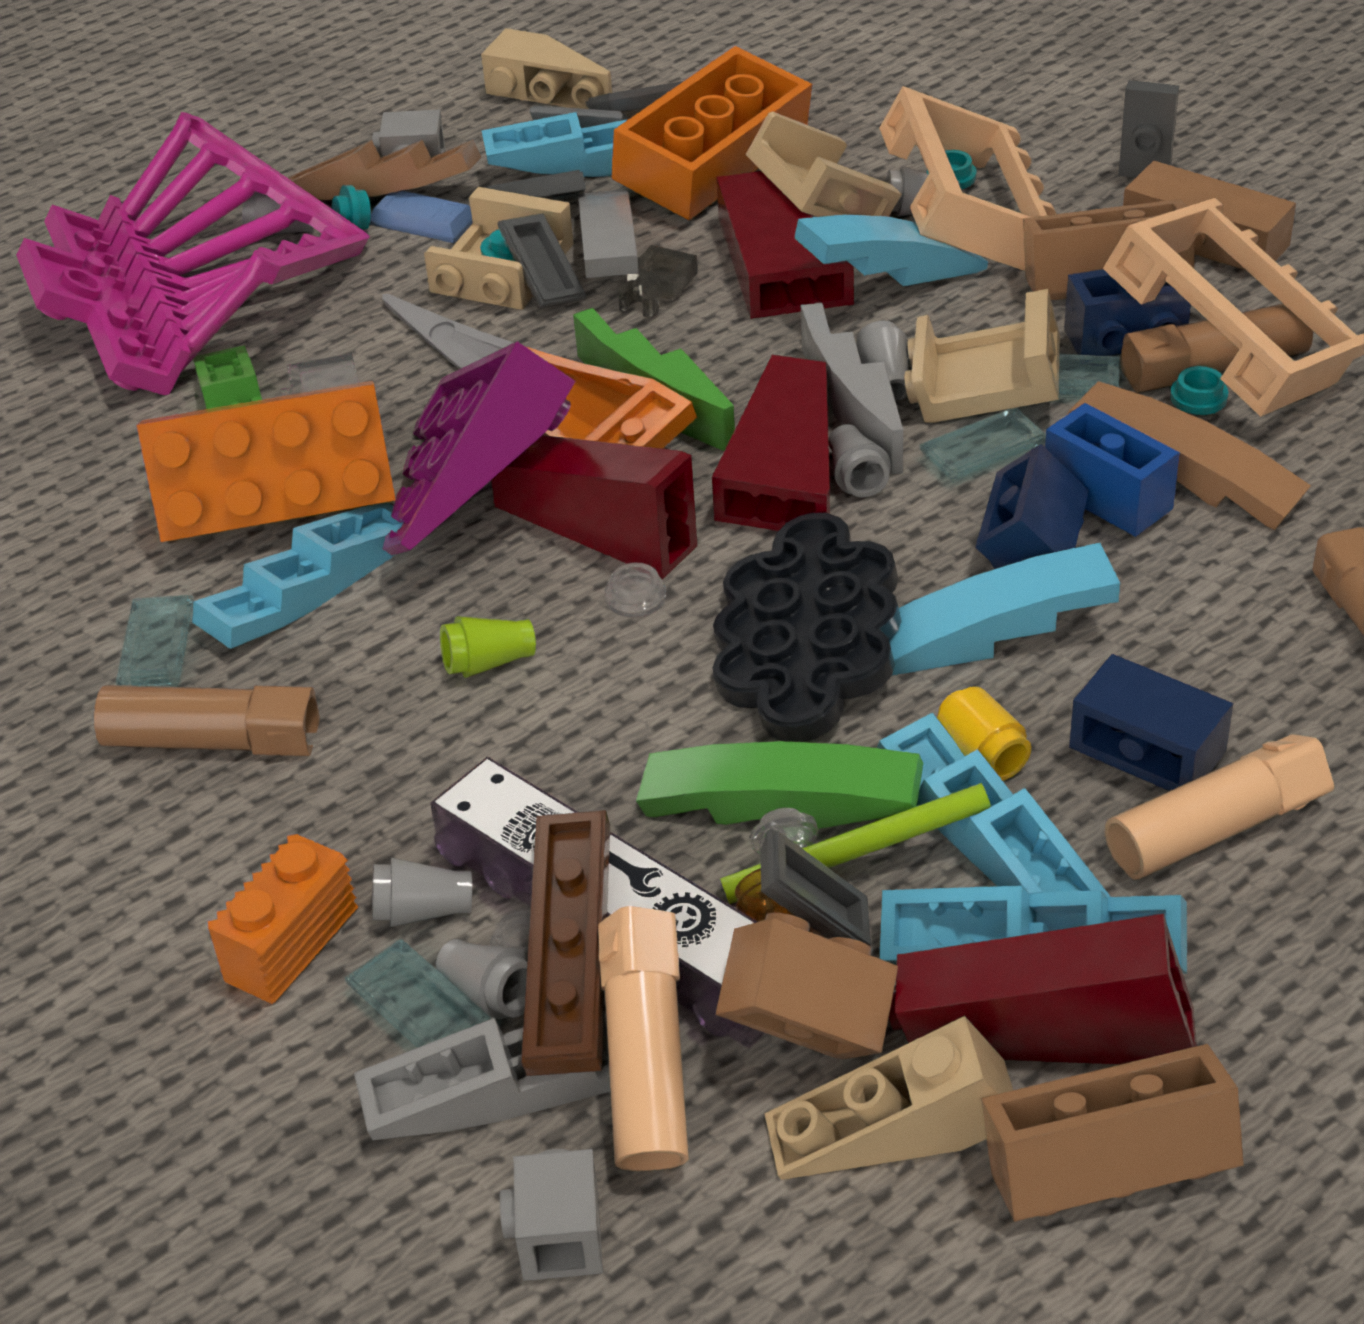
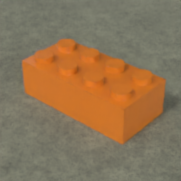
M734 46L614 129L612 179L673 213L690 220L717 200L716 177L755 172L759 169L746 156V153L768 113L775 112L808 125L812 84Z
M373 381L142 420L136 425L161 542L396 500Z

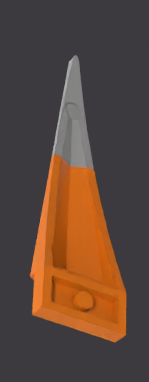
M382 294V299L388 309L458 369L514 343L455 322L393 295ZM527 347L575 381L566 397L571 402L567 415L555 430H547L543 435L663 449L697 418L691 401L652 378L588 365Z

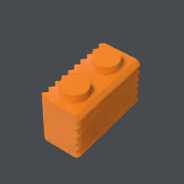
M298 834L287 836L288 843L278 845L279 850L275 854H270L271 862L261 864L262 871L252 873L253 881L245 882L244 890L235 892L233 900L226 902V910L217 911L218 919L207 921L224 982L271 1004L276 1002L359 907L354 902L357 897L352 893L354 887L349 883L352 878L347 874L350 869L345 865L348 860L344 855Z

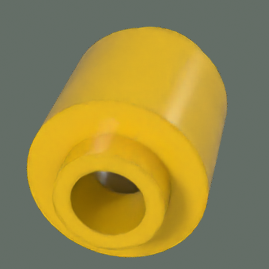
M969 687L955 691L941 703L937 719L953 738L964 756L978 749L1002 781L1016 775L1027 763L1032 748L1031 743L1026 739L1025 728L983 688Z

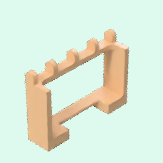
M902 86L879 129L889 154L907 160L916 145L928 170L929 175L910 206L920 235L1020 270H1025L1023 218L1054 215L1056 211L1051 203L1039 198L1044 186L1038 176L1027 172L1031 165V158L1026 150L1016 147L1021 140L1017 129ZM945 150H960L968 153L972 158V164L976 168H984L994 153L1021 213L962 193Z
M1216 198L1128 225L1103 269L1140 304L1155 300L1163 285L1167 282L1240 349L1220 379L1260 417L1329 388L1339 381L1354 359L1364 355V333L1357 336L1335 316L1338 308L1330 300L1324 302L1317 300L1295 280L1298 272L1290 264L1281 267L1256 245L1259 237L1251 229L1241 231L1221 213L1224 205ZM1199 233L1208 235L1330 347L1294 361L1177 253L1188 250Z

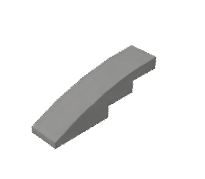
M627 189L578 194L586 278L639 273L635 234Z
M823 304L801 305L802 350L806 359L826 362L827 405L842 425L850 424L857 427L861 434L887 452L891 461V474L903 473V426L884 362L861 364L853 332L830 334Z
M606 1014L603 1015L602 1071L526 1076L521 1063L523 1027L503 1034L496 1019L493 1018L355 1072L354 1076L370 1137L372 1140L455 1131L500 1122L610 1092Z

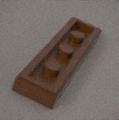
M606 810L536 817L521 1060L526 1076L602 1071L604 991L601 989L598 924L607 918L610 822Z

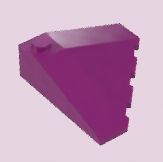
M518 341L442 377L415 423L413 434L421 440L424 439V442L417 447L413 445L408 451L402 472L407 478L414 479V482L409 487L405 488L402 486L397 492L391 514L392 518L400 523L403 522V525L397 530V533L391 530L386 535L382 549L391 555L413 549L547 430H555L570 409L571 402L566 397L575 381Z

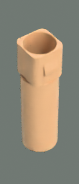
M1294 734L1278 741L1266 742L1262 744V748L1242 756L1237 761L1109 818L1105 824V836L1113 859L1133 880L1141 879L1278 814L1283 815L1291 810H1299L1310 801L1334 790V782L1321 742L1314 737Z
M626 906L618 909L598 924L601 989L605 991L614 1161L616 1167L629 1171L671 1169L681 1166L689 1160L676 982L680 979L676 917L674 913L668 911Z

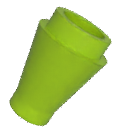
M456 616L454 623L441 625L440 649L447 673H462L464 678H468L519 658L534 656L536 652V638L533 625L529 619L512 621Z

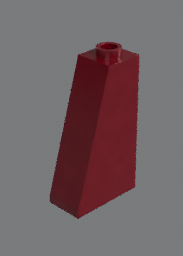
M762 171L716 177L718 218L750 319L801 312V305L822 303L824 309L854 305V266L847 260L823 264L795 239L798 219L813 218L810 214L802 212Z
M771 355L712 475L714 521L779 531L787 522L798 516L809 513L830 514L826 362Z
M542 435L491 479L496 508L661 579H664L698 546L692 455L683 451Z
M1164 914L897 954L898 970L896 985L894 986L888 1018L894 1031L903 1030L908 1043L965 1016L1004 1060L1121 1065L1197 1046L1194 1007Z

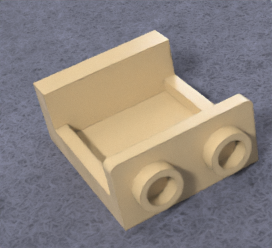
M775 112L768 113L746 153V156L802 212L816 217L834 215L889 217L902 195L889 183L837 164L847 147V144L841 138Z
M477 187L469 197L472 225L451 249L430 246L424 253L429 290L431 293L523 310L533 296L524 280L522 265L516 261L481 255V243L492 232L499 229L498 221L543 213L563 252L566 254L574 244L570 204L568 202Z
M1048 289L1026 293L1025 322L937 338L934 334L929 315L917 317L915 337L908 339V353L912 370L905 371L904 379L909 402L911 404L919 403L925 423H935L1059 400L1060 333Z

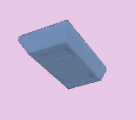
M406 191L387 194L375 206L370 219V225L455 243L473 223L471 207L467 204Z

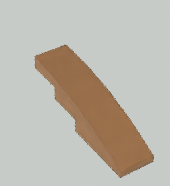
M370 140L293 174L288 179L318 200H332L334 196H339L343 185H353L356 190L363 189L367 192L368 197L426 186L468 171L481 159V155L474 140H470L430 157L423 140H420L384 157H380L373 141Z
M1100 381L1068 412L1069 414L1082 404L1087 403L1180 452L1177 481L1208 505L1216 508L1227 496L1265 526L1276 530L1311 487L1310 484L1258 449L1207 421L1151 397Z

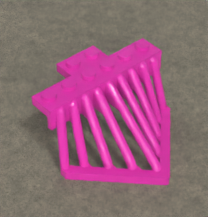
M181 112L172 131L123 203H121L120 198L110 195L98 220L52 204L44 222L55 248L24 238L16 256L36 308L45 315L57 320H65L68 317L87 324L110 380L127 390L135 391L141 388L161 395H168L171 393L180 373L260 284L265 282L272 285L358 256L365 247L369 235L203 119L186 112ZM191 142L200 149L199 153L141 214L187 144ZM215 164L225 166L240 176L239 181L154 239H147ZM255 192L265 194L281 205L278 210L170 258L164 257L249 200ZM295 220L309 224L321 233L320 237L303 234L298 244L282 240L275 251L259 247L249 259L188 278L181 277L183 274L286 229Z

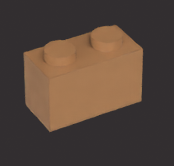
M770 913L766 915L763 921L734 928L715 1015L837 1059H849L882 1053L898 970L897 965L871 956L872 948L861 941L843 937L827 939L809 932L810 924L806 920L789 914Z

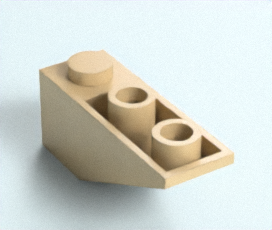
M505 28L481 54L486 94L568 108L589 109L586 106V101H589L588 98L612 93L611 72L545 34Z
M964 1016L764 1113L778 1177L784 1180L962 1151L986 1140L981 1098L1013 1091L1004 1059Z

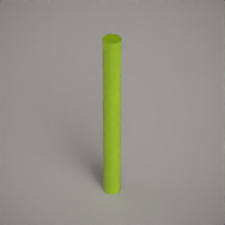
M979 783L802 849L828 868L979 814L990 808L991 805L983 784ZM761 864L720 878L729 905L763 893L761 892Z

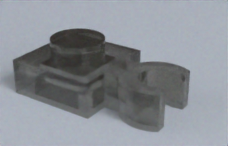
M650 245L638 258L639 273L627 274V282L618 288L619 310L625 312L630 305L641 302L644 317L649 318L655 315L659 310L660 297L675 300L698 274L697 255Z

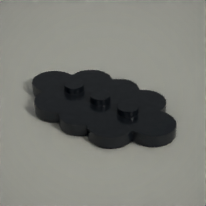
M809 513L787 522L776 533L772 544V551L752 554L736 562L727 571L723 581L728 605L716 616L713 623L715 637L719 648L722 650L716 656L713 664V676L717 690L725 701L739 708H758L762 726L771 737L784 742H805L824 735L839 722L844 709V699L865 696L881 688L890 679L895 667L889 640L899 630L902 621L897 599L893 594L899 580L893 553L884 545L872 541H852L848 524L838 516L829 513Z

